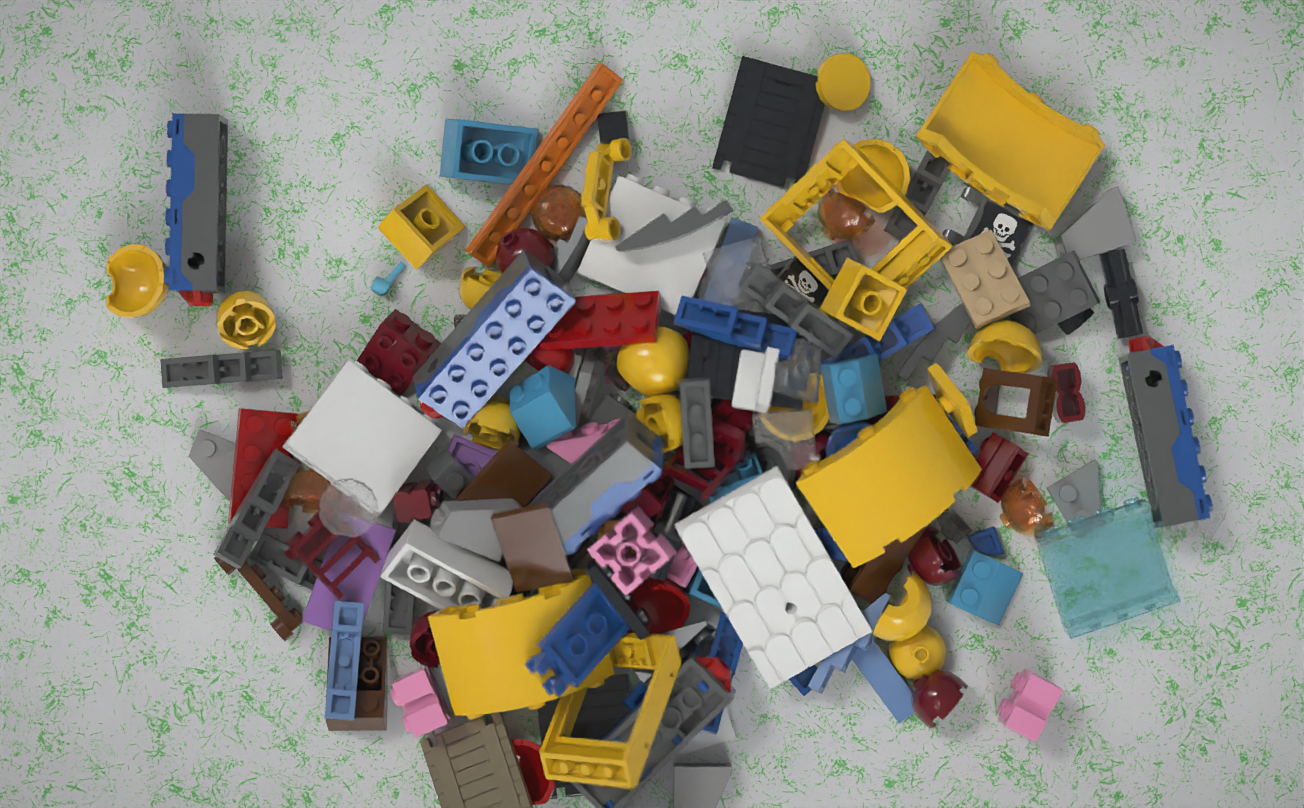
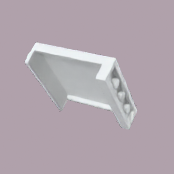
M628 174L626 179L618 176L608 200L606 217L617 218L620 224V236L617 240L603 241L602 239L591 240L577 272L624 293L659 290L661 296L660 309L676 315L681 295L694 298L721 233L728 223L721 218L710 226L675 241L646 249L618 252L615 246L663 213L672 222L697 205V203L681 197L679 201L669 198L670 191L654 185L653 190L642 186L644 180Z
M348 360L282 447L376 517L383 512L394 497V494L399 490L442 430L437 427L438 422L435 419L430 418L425 413L422 416L414 410L415 405L403 396L398 398L390 392L392 388L381 379L375 380L369 376L367 368L357 361L352 363Z

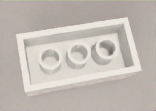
M413 520L388 553L380 575L382 579L440 610L447 606L480 603L481 609L496 606V600L510 596L513 586L509 570L473 551L438 538L431 528L416 520Z

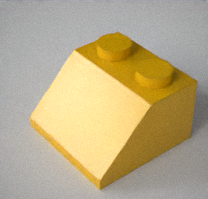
M426 184L393 208L377 228L417 270L441 251L466 226Z
M847 257L820 308L831 316L880 341L908 289Z

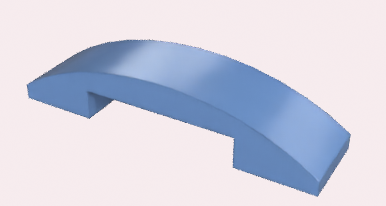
M335 601L324 718L354 721L364 603Z
M873 641L869 652L857 648L852 660L897 722L901 723L914 713L911 700L913 693L875 641Z

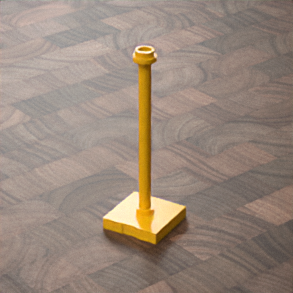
M938 363L927 368L938 404L946 414H950L968 438L978 432L967 399Z

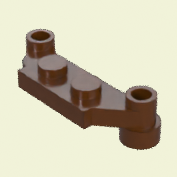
M214 557L215 561L227 575H230L237 569L220 558ZM245 560L243 566L237 570L278 616L270 625L286 641L294 634L292 631L303 623V616L295 607L289 610L282 603L286 599L285 596L275 585L270 588L263 579L267 576L256 563L251 566Z

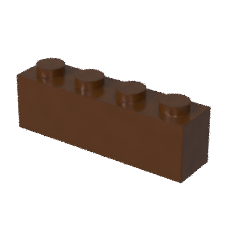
M928 525L902 543L897 538L883 547L885 553L860 566L853 568L849 562L841 578L850 593L871 604L885 594L888 585L894 576L900 572L905 559Z

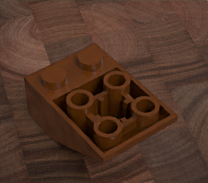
M329 637L328 668H329V656H330L331 637ZM361 637L354 721L325 718L329 731H387V637Z

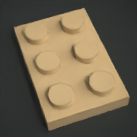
M992 230L953 246L940 258L976 330L1030 306V301Z

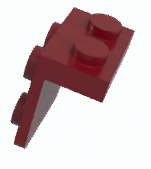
M395 309L382 321L358 357L357 362L365 366L368 372L375 378L386 382L396 394L403 395L413 382L412 377L442 343L435 339L430 332L423 330L415 324L409 316Z

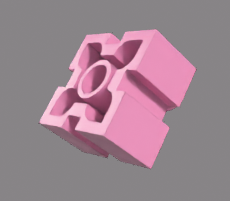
M640 507L630 513L614 529L605 534L588 549L602 568L607 564L612 567L616 573L611 576V579L625 595L677 553L662 534L656 538L649 529L654 524ZM631 547H634L637 551L634 555L628 551Z
M423 666L397 678L392 683L393 689L390 690L392 699L396 706H403L405 716L402 717V721L407 732H413L415 738L448 724L452 718L430 667Z
M1024 668L1022 673H1016L1011 682L1010 688L1014 689L1010 699L1004 698L1001 701L997 710V714L1000 715L998 720L1009 729L1037 742L1047 722L1046 720L1051 710L1053 711L1063 689Z

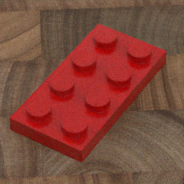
M658 290L575 297L576 302L539 342L541 349L544 350L657 343L661 305L660 292Z
M239 408L228 524H230L273 450L276 449L294 460V455L282 446L297 429L298 413ZM292 481L276 512L271 515L265 527L288 528Z

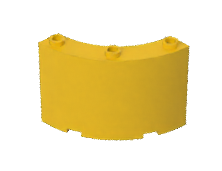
M972 51L915 137L935 158H939V156L945 158L950 163L947 168L972 188L1002 207L1008 203L1020 210L1018 215L1021 218L1050 231L1104 149L1105 144L1099 137V131L1089 124H1084L1083 126L1045 105L1043 99L1033 92L1028 93L998 65L999 61L989 53L982 55Z
M927 385L917 389L914 387L906 389L900 394V400L874 426L870 425L862 429L858 433L857 439L820 462L812 461L802 469L803 473L796 482L853 568L885 553L883 547L897 538L902 543L928 525L956 501L953 495L959 489L964 491L969 488L982 470Z
M574 575L573 581L538 588L539 594L525 599L522 594L498 599L495 601L496 606L482 609L480 603L447 606L428 616L454 716L467 715L468 719H475L484 714L503 712L527 706L528 709L541 708L545 705L546 701L569 695L587 687H599L605 683V679L615 674L610 653H608L578 687H572L569 684L561 696H557L554 692L548 694L541 686L548 678L555 675L550 667L544 675H540L537 671L534 674L530 673L524 665L531 657L542 651L537 645L540 640L592 585L589 575Z

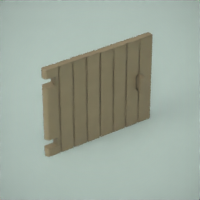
M502 712L491 713L494 723L488 724L487 718L481 716L436 734L437 745L434 747L430 738L420 741L441 808H534Z

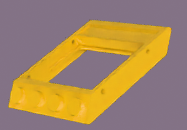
M843 138L817 164L813 165L809 172L792 185L788 192L776 203L772 204L760 217V220L830 290L835 281L834 278L787 231L850 170H853L860 164L878 182L885 193L917 224L905 238L871 268V270L907 289L948 252L953 245L859 148Z
M626 633L609 651L613 667L655 670L628 743L570 738L588 687L560 697L539 752L546 779L631 789L637 786L681 666L675 635L648 634L640 640L635 633Z

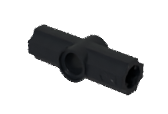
M1125 249L1099 254L1105 280L1104 296L1107 307L1112 312L1117 339L1143 334L1137 307L1139 303L1138 290L1134 279L1130 275Z
M672 489L662 517L658 519L652 534L656 538L662 534L678 553L683 540L674 524L690 516L696 498ZM674 555L655 572L651 573L649 577L665 581Z

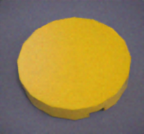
M850 53L834 54L826 58L819 66L816 90L820 100L828 108L838 111H851L861 106L867 99L871 87L870 74L866 65L859 57Z

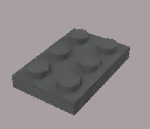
M1074 250L1017 278L1030 301V306L1009 315L1011 321H1016L1030 329L1035 335L1100 303Z

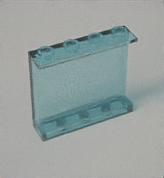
M1135 497L1123 502V506L1114 509L1112 507L1099 509L1096 511V515L1088 518L1084 516L1075 517L1068 521V525L1059 528L1057 526L1046 527L1040 531L1041 534L1034 536L1064 631L1070 639L1181 601L1178 591L1173 587L1149 511L1151 504L1144 498Z

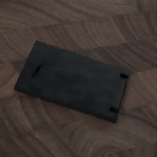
M742 56L712 168L721 170L723 160L732 162L729 173L780 187H784L786 177L795 179L794 184L797 183L807 172L825 107L816 90L818 76Z
M739 310L741 313L768 318V323L790 327L787 322L775 314ZM692 331L687 379L709 378L710 399L732 401L740 354L742 350L749 349L731 345ZM798 332L790 360L778 357L769 406L802 410L803 400L793 398V392H804L809 340L803 335H799Z
M627 674L612 675L604 680L605 683L603 685L587 689L570 738L602 740L631 712L622 703V700L629 694ZM560 698L546 701L543 707L537 708L541 744H543ZM557 780L556 788L565 787L566 798L583 796L571 782ZM556 788L550 799H557Z

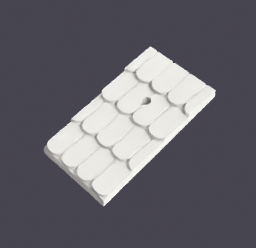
M777 466L674 524L770 689L857 641L858 638H862L872 632Z

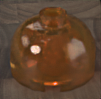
M562 184L549 186L541 191L534 200L531 210L532 222L537 231L547 237L548 240L557 242L558 239L565 242L569 241L579 216L586 218L585 209L581 206V193L571 186Z
M835 186L818 203V219L824 226L821 231L831 240L839 238L844 241H854L869 231L876 220L872 214L868 218L863 213L867 208L860 201L847 197L840 192H835Z
M309 467V470H301L292 477L284 495L283 503L291 509H294L295 504L302 506V512L316 514L318 511L323 514L332 508L339 513L342 506V491Z
M1023 476L1005 490L1001 497L1003 513L1000 514V519L1007 529L1013 528L1019 534L1034 536L1047 531L1055 524L1052 512L1046 515L1044 506L1047 505V502L1031 480L1025 481Z

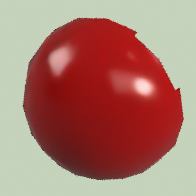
M648 576L631 591L634 597L632 600L638 608L643 607L651 617L650 634H660L682 628L689 617L691 605L683 588L668 578L662 581ZM630 628L626 633H634V632H633V630Z
M512 740L532 804L547 803L556 788L557 780H549L545 777L539 753L542 746L531 740Z

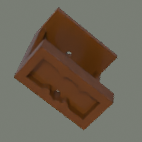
M983 368L982 377L979 381L978 404L975 408L976 426L1049 437L1058 379ZM1000 385L1030 389L1026 418L996 414Z

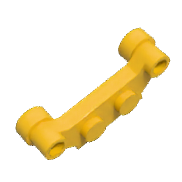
M626 138L614 139L611 143L599 144L596 152H589L588 162L585 167L584 189L581 194V206L585 209L588 222L585 226V235L588 240L602 239L603 241L617 240L620 236L619 221L615 217H606L613 165L615 162L628 161L631 157V145Z

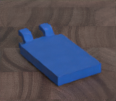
M593 582L537 644L542 651L531 657L524 665L530 673L534 674L537 671L540 675H544L550 667L555 675L548 678L541 686L548 694L554 692L557 696H561L569 684L572 687H578L626 634L630 626L595 582Z

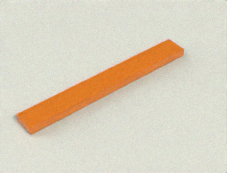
M598 62L465 249L467 253L488 268L492 266L496 260L497 248L502 237L506 233L519 228L623 81L621 77L603 63Z

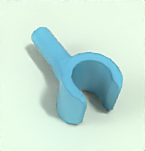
M401 261L387 276L386 280L377 276L371 286V291L381 296L386 295L392 282L406 265Z

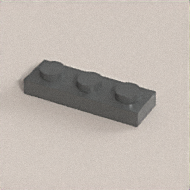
M709 378L679 380L685 469L715 467Z

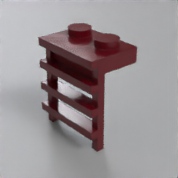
M711 415L714 466L723 470L719 471L712 467L688 468L713 480V482L710 483L675 466L677 463L685 467L683 444L665 463L659 478L663 479L667 474L702 491L701 498L706 501L710 496L714 497L716 489L720 484L724 485L726 477L730 473L733 474L738 463H743L745 459V432L736 426L716 419L713 415Z
M332 508L323 514L318 511L307 521L310 527L303 534L300 531L296 532L286 542L289 547L283 553L291 561L299 558L339 600L344 595L338 590L337 586L367 556L374 563H377L380 558L373 552V548L368 546L361 539V536L348 526L350 524L346 520L344 521L337 514V511ZM344 531L351 539L318 569L312 561ZM356 543L362 552L331 582L324 574Z

